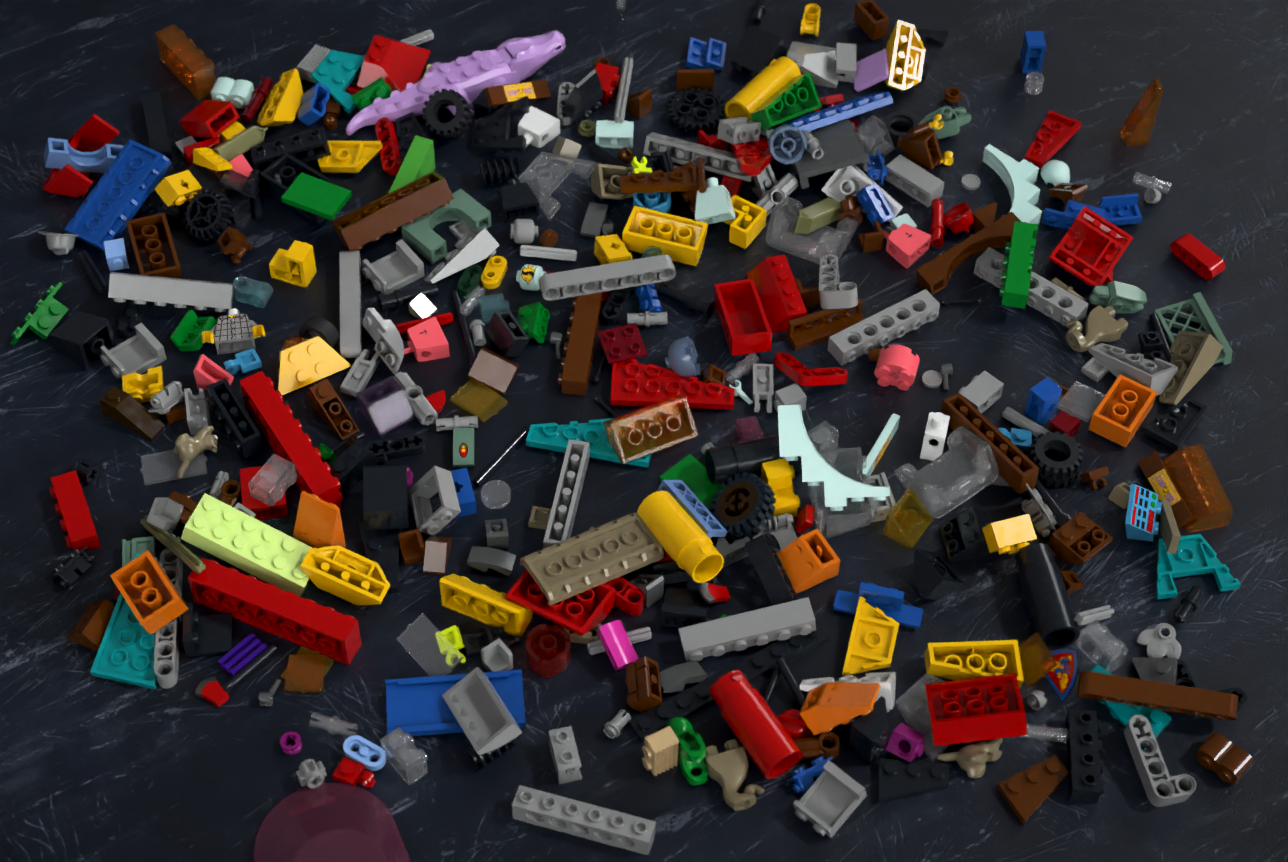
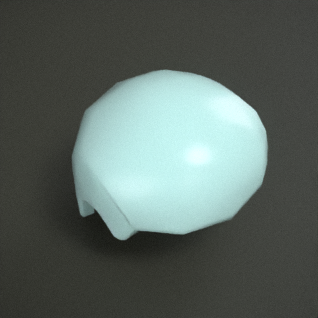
M1050 160L1042 166L1040 175L1046 184L1050 182L1055 187L1061 183L1070 182V169L1066 163L1059 160Z

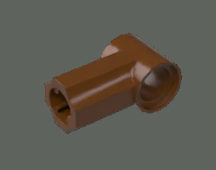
M235 480L224 482L221 486L222 493L218 500L233 508L238 502L242 504L240 484Z
M825 732L818 737L793 739L802 752L800 760L815 759L821 756L825 760L830 757L835 759L839 754V738L833 732ZM832 744L834 745V747L831 749H827L824 747V745Z

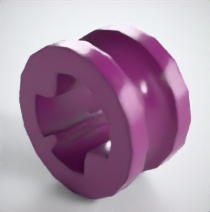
M291 731L281 737L280 745L284 753L295 755L301 750L302 741L298 733ZM290 740L292 742L295 741V745L291 746L289 744L288 746L287 742Z

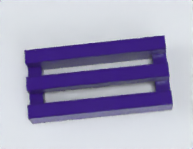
M251 633L220 658L218 664L233 677L263 652L267 645L262 644L259 638L256 639L255 635ZM258 647L249 656H247V654L250 653L254 648ZM241 661L237 666L231 669V667H233L237 662Z

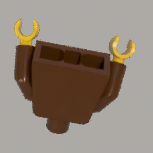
M936 114L933 117V122H925L908 130L907 134L904 137H900L897 141V147L904 149L906 158L922 168L932 170L936 166H941V163L946 166L953 164V152H944L942 158L935 130H931V128L941 129L943 127L944 121L937 122L941 120L942 115Z

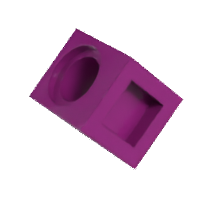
M900 723L892 731L886 750L911 762L916 756L920 757L925 749L923 741L926 735ZM905 740L910 743L911 747L906 745Z

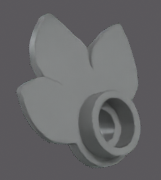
M1160 623L1154 629L1142 631L1137 639V643L1147 646L1146 654L1148 658H1163L1166 655L1167 658L1179 659L1181 654V645L1175 639L1176 631L1168 623ZM1166 630L1169 635L1163 636L1161 631Z

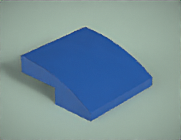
M691 37L688 42L685 67L692 69H714V71L722 70L727 43L713 38H709L707 43Z

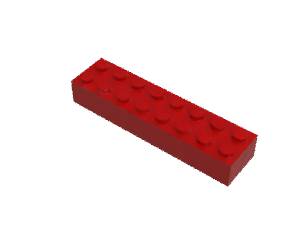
M260 371L240 380L245 408L300 492L305 491L309 494H315L321 500L335 504L341 511L343 497L339 491L341 484L338 478L331 475L328 463L321 460L322 457L318 448H313L308 433H303L300 421L293 418L290 406L283 403V397L279 390L275 391L272 379L266 377L263 371Z
M201 557L200 560L206 565V569L202 570L200 574L192 570L187 577L195 603L220 613H231L232 618L347 665L350 664L362 645L358 620L353 616L336 612L331 607L321 606L311 599L301 598L292 591L286 592L272 583H264L252 575L247 576L239 573L234 568L224 567L215 560H207Z

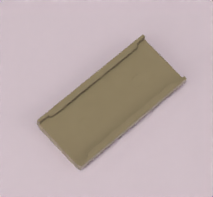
M633 512L520 558V564L525 566L548 599V605L551 606L663 559L664 551L660 542L638 513Z

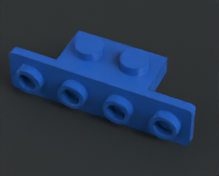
M1068 200L1064 212L1045 208L1042 223L1069 230L1084 206L1103 218L1106 210Z
M863 582L860 584L859 594L837 590L833 605L834 610L855 615L859 597L861 596L866 599L868 604L875 609L879 608L887 617L893 618L899 625L916 629L920 628L923 609L902 604L903 591Z

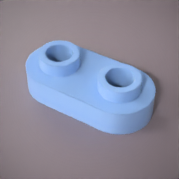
M358 735L348 737L343 743L344 754L347 758L363 764L366 769L371 771H377L384 767L386 755L381 747ZM355 748H358V749H359V750L356 751V752H353V751H352V750L355 749ZM373 759H378L377 762H371Z

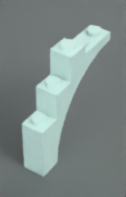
M989 144L984 149L982 161L1002 178L1008 188L1011 198L1010 212H1013L1022 222L1039 225L1042 211L1034 205L1038 203L1041 189L1033 185L1036 182L1039 168L1025 159L1018 162Z
M778 405L780 457H785V461H798V456H801L802 482H807L808 486H819L820 481H824L825 507H830V511H842L843 506H848V498H851L852 502L864 501V497H873V501L886 500V496H890V487L873 486L857 482L830 466L817 452L808 437L803 422L801 405Z

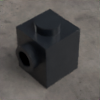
M483 89L474 101V116L482 118L502 108V105L489 107Z

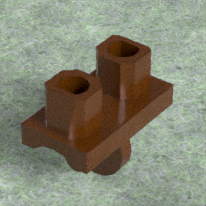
M856 193L846 195L845 199L840 201L842 211L838 214L839 219H843L846 216L847 223L850 226L857 227L863 222L861 211L864 208L859 203Z

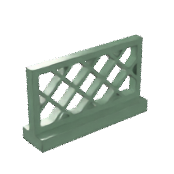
M1201 292L1193 294L1192 299L1155 310L1171 345L1177 334L1171 333L1172 326L1182 329V331L1209 333L1223 346L1214 364L1222 362L1223 365L1231 363L1233 351ZM1190 306L1192 309L1191 314L1181 312L1182 308ZM1170 313L1174 317L1172 320L1163 318L1162 314ZM1178 316L1188 319L1185 325L1175 322ZM1194 321L1199 323V329L1190 327V322Z

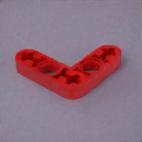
M779 352L775 355L774 365L799 385L823 386L845 384L847 382L848 371L843 368L808 369L790 354Z

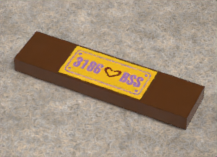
M546 79L492 86L484 89L489 107L507 105L525 96H528L530 101L551 97Z
M1155 451L1140 460L1138 464L1154 493L1158 494L1159 502H1161V499L1169 500L1178 529L1194 520V516L1159 454Z

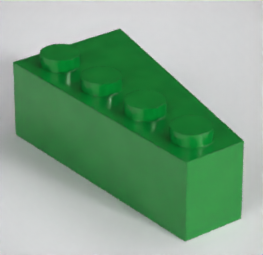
M810 72L794 77L750 114L752 121L762 122L761 130L821 108L822 106Z
M1014 221L1011 240L1006 242L1004 252L1008 254V256H1004L1003 268H1006V271L1003 270L1001 275V282H1004V285H1000L999 297H1002L1001 305L1026 308L1038 224Z

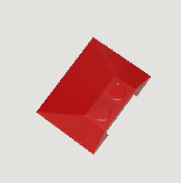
M375 35L363 61L357 89L362 90L378 78L383 77L393 91L402 92L406 89L407 83L415 84L419 81L431 51L382 35Z
M1084 206L1048 259L1091 287L1102 286L1134 237Z

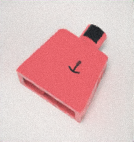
M902 224L897 230L887 226L883 230V237L887 239V253L906 269L930 248L931 235L910 225Z
M432 317L407 330L408 341L403 342L404 355L413 352L418 362L450 357L449 343L436 317Z

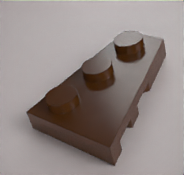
M1055 754L998 783L997 789L1024 825L1029 817L1039 809L1046 798L1068 777L1069 772Z

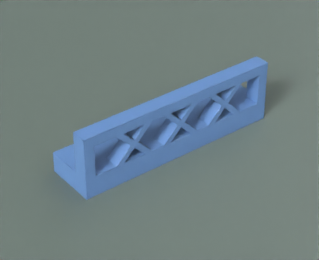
M662 480L657 491L669 492L710 539L712 537L726 536L727 530L682 480Z

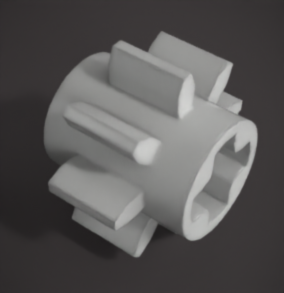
M313 759L303 761L299 766V770L296 771L302 787L306 784L309 788L319 787L324 782V777L327 776L322 761L316 763Z

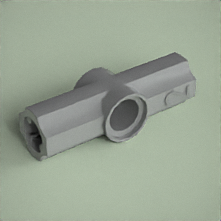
M790 173L785 174L770 190L763 193L762 198L755 205L766 209L768 216L777 206L782 205L786 198L799 186L798 180Z
M399 372L395 374L393 379H391V384L405 401L406 408L415 414L422 425L428 426L432 424L438 417V414L423 395L422 388L415 385L407 373Z

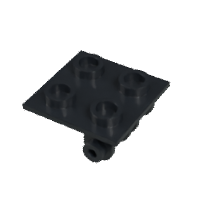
M254 169L246 177L233 170H226L219 183L229 190H236L247 198L255 199L262 187V183H260L261 172Z

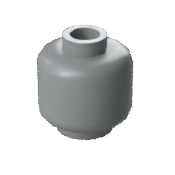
M516 219L514 223L510 224V239H513L516 244H531L534 241V237H538V226H534L532 219Z

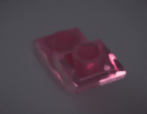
M755 416L735 419L740 440L764 437Z

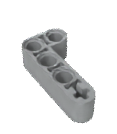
M834 254L822 256L820 258L819 272L821 308H853L858 305L856 283L839 282L838 257Z
M1142 715L1132 716L1124 728V736L1148 800L1157 807L1188 800L1196 789V781L1188 774L1170 777L1148 719ZM1140 747H1145L1149 753L1143 752ZM1148 768L1154 769L1157 775L1152 774ZM1179 785L1186 787L1187 791L1181 790ZM1157 790L1163 791L1165 796L1159 795Z

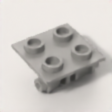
M1027 483L1026 486L1032 499L1024 500L1021 503V509L1025 514L1030 515L1032 525H1034L1038 534L1046 537L1050 534V530L1056 531L1054 525L1057 522L1050 508L1042 501V497L1037 489L1034 488L1032 490Z
M784 513V515L777 517L773 515L771 520L766 518L764 521L767 523V526L763 527L760 525L761 532L757 534L753 531L754 537H752L754 539L764 533L773 534L781 550H783L797 539L792 526V514Z

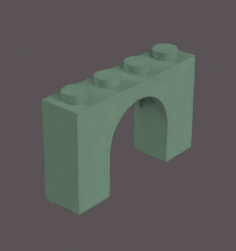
M462 189L452 193L454 199L450 200L448 205L437 207L432 210V213L426 216L421 215L415 218L413 223L401 226L403 240L432 264L447 254L446 241L433 231L436 225L446 221L459 222L463 220L471 228L488 229L492 226L491 212Z

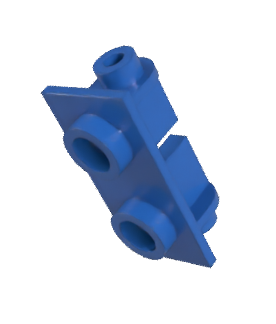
M877 150V155H868L870 163H867V173L870 179L879 180L880 184L883 185V179L887 177V167L884 166V157H881L880 151Z
M655 285L637 286L636 295L638 296L643 313L645 311H649V313L662 312L663 309L660 301L657 299L658 295Z
M821 756L812 761V767L805 770L804 766L791 772L793 777L789 778L787 782L793 780L795 783L793 784L794 791L796 793H804L814 784L812 777L815 776L818 779L824 772L823 766L833 757L825 760Z

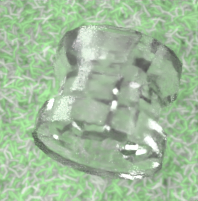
M1039 72L1028 73L1024 90L1031 95L1040 94L1043 88L1044 76Z

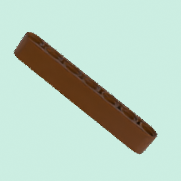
M1081 671L1079 674L1077 695L1083 698L1228 721L1236 720L1238 696L1235 694L1091 671Z

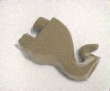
M1099 305L1087 317L1085 337L1081 333L1082 324L1074 320L1065 324L1066 327H1071L1066 334V339L1074 351H1088L1089 347L1094 346L1097 342H1114L1119 340L1121 333L1127 330L1128 322L1124 318L1115 320L1116 312L1110 305L1104 308Z
M732 739L724 743L725 752L718 753L716 746L706 747L705 765L708 776L719 782L722 786L723 798L726 804L736 811L745 810L753 806L757 801L754 793H764L762 787L750 784L744 788V793H737L748 771L749 761L744 746L740 747L737 740Z

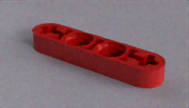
M383 117L377 121L375 131L377 141H381L383 146L380 150L382 167L392 176L398 173L402 163L394 124L388 118Z

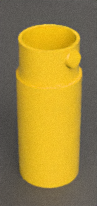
M779 57L777 60L773 59L769 66L765 67L725 104L727 118L746 116L752 121L750 114L794 77L801 75L797 64L788 57Z
M657 491L642 501L637 511L638 515L660 542L662 548L695 582H707L721 571L724 564L723 556L713 546L712 540L669 492Z

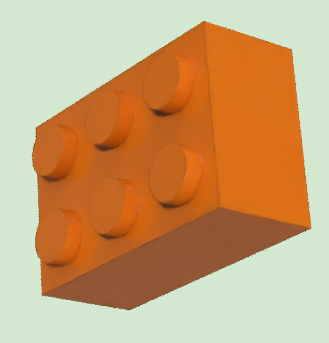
M1120 374L1093 413L1088 430L1126 448L1152 409L1157 392Z
M149 550L110 575L139 623L150 635L188 610V607Z

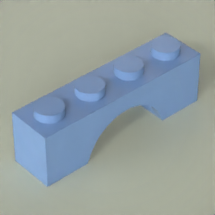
M48 138L44 151L45 167L62 169L68 164L77 171L105 173L124 146L105 144L97 151L81 152L72 148L66 139Z

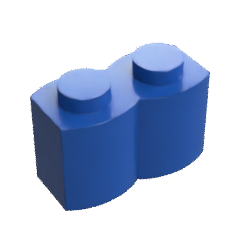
M318 82L303 94L302 106L298 110V120L310 126L324 116L326 102L330 97V90Z

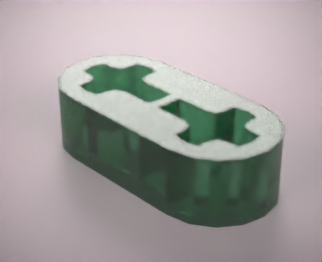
M473 264L464 270L457 285L461 297L469 298L476 293L483 273L479 265Z

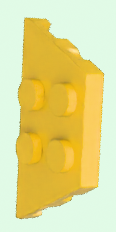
M328 141L331 155L319 158L317 161L321 172L358 173L383 146L381 141Z
M315 336L279 351L278 390L281 395H284L351 366L323 339Z
M861 596L857 605L842 676L891 666L899 623L893 618L887 617L879 608L875 609Z

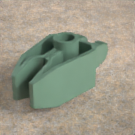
M944 106L925 116L919 125L925 122H933V117L936 114L942 115L941 120L937 122L944 121L943 127L941 129L931 128V130H935L938 140L958 134L960 126L968 124L972 117L967 113L965 107L961 106L952 109L950 106Z
M1112 281L1107 286H1095L1093 294L1089 297V302L1097 306L1107 307L1110 305L1115 309L1116 314H1133L1144 309L1143 304L1147 303L1146 293L1137 286Z

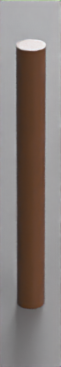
M698 157L696 159L698 190L700 193H704L706 191L704 160L702 157Z

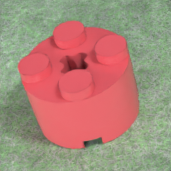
M889 345L887 349L883 347L880 350L874 371L878 379L877 383L884 387L889 385L897 386L902 391L909 390V387L915 381L920 362L919 356L917 354L914 356L910 348L902 345Z

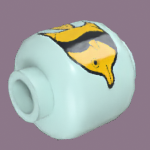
M525 264L521 270L517 271L516 281L519 282L520 287L524 290L539 291L538 281L546 272L543 271L541 266Z

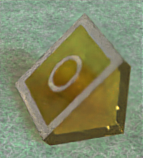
M908 488L886 516L883 533L908 548L914 547L934 520L912 488Z

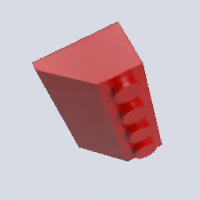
M785 254L765 258L746 274L747 279L753 278L772 334L787 331L788 321L807 315L806 307Z

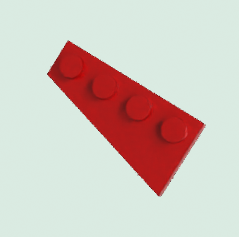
M1049 110L1046 120L1044 119L1042 123V128L1037 132L1035 141L1032 142L1025 155V160L1041 168L1081 128V122Z

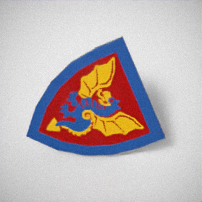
M1057 649L1049 653L1038 665L1062 701L1072 691L1077 676L1080 673V659L1078 658V650Z

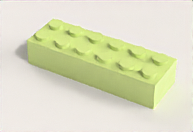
M206 493L184 527L181 536L182 540L267 583L274 584L281 590L286 592L292 591L301 597L310 580L302 571L300 565L312 547Z

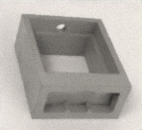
M434 466L408 490L416 526L420 532L435 536L461 512L451 471ZM439 492L442 506L433 513L430 498Z

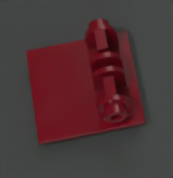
M636 323L597 332L600 339V349L604 350L608 364L648 355Z

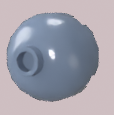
M783 125L774 129L768 139V149L772 157L783 164L797 162L802 158V154L807 148V141L803 132L790 125Z
M686 336L675 340L668 349V357H665L667 368H672L675 373L682 377L700 375V364H695L698 355L692 339Z

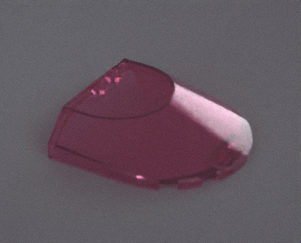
M323 783L316 788L306 787L287 796L269 812L262 822L254 847L255 862H411L394 818L385 804L375 795L362 788L342 783Z

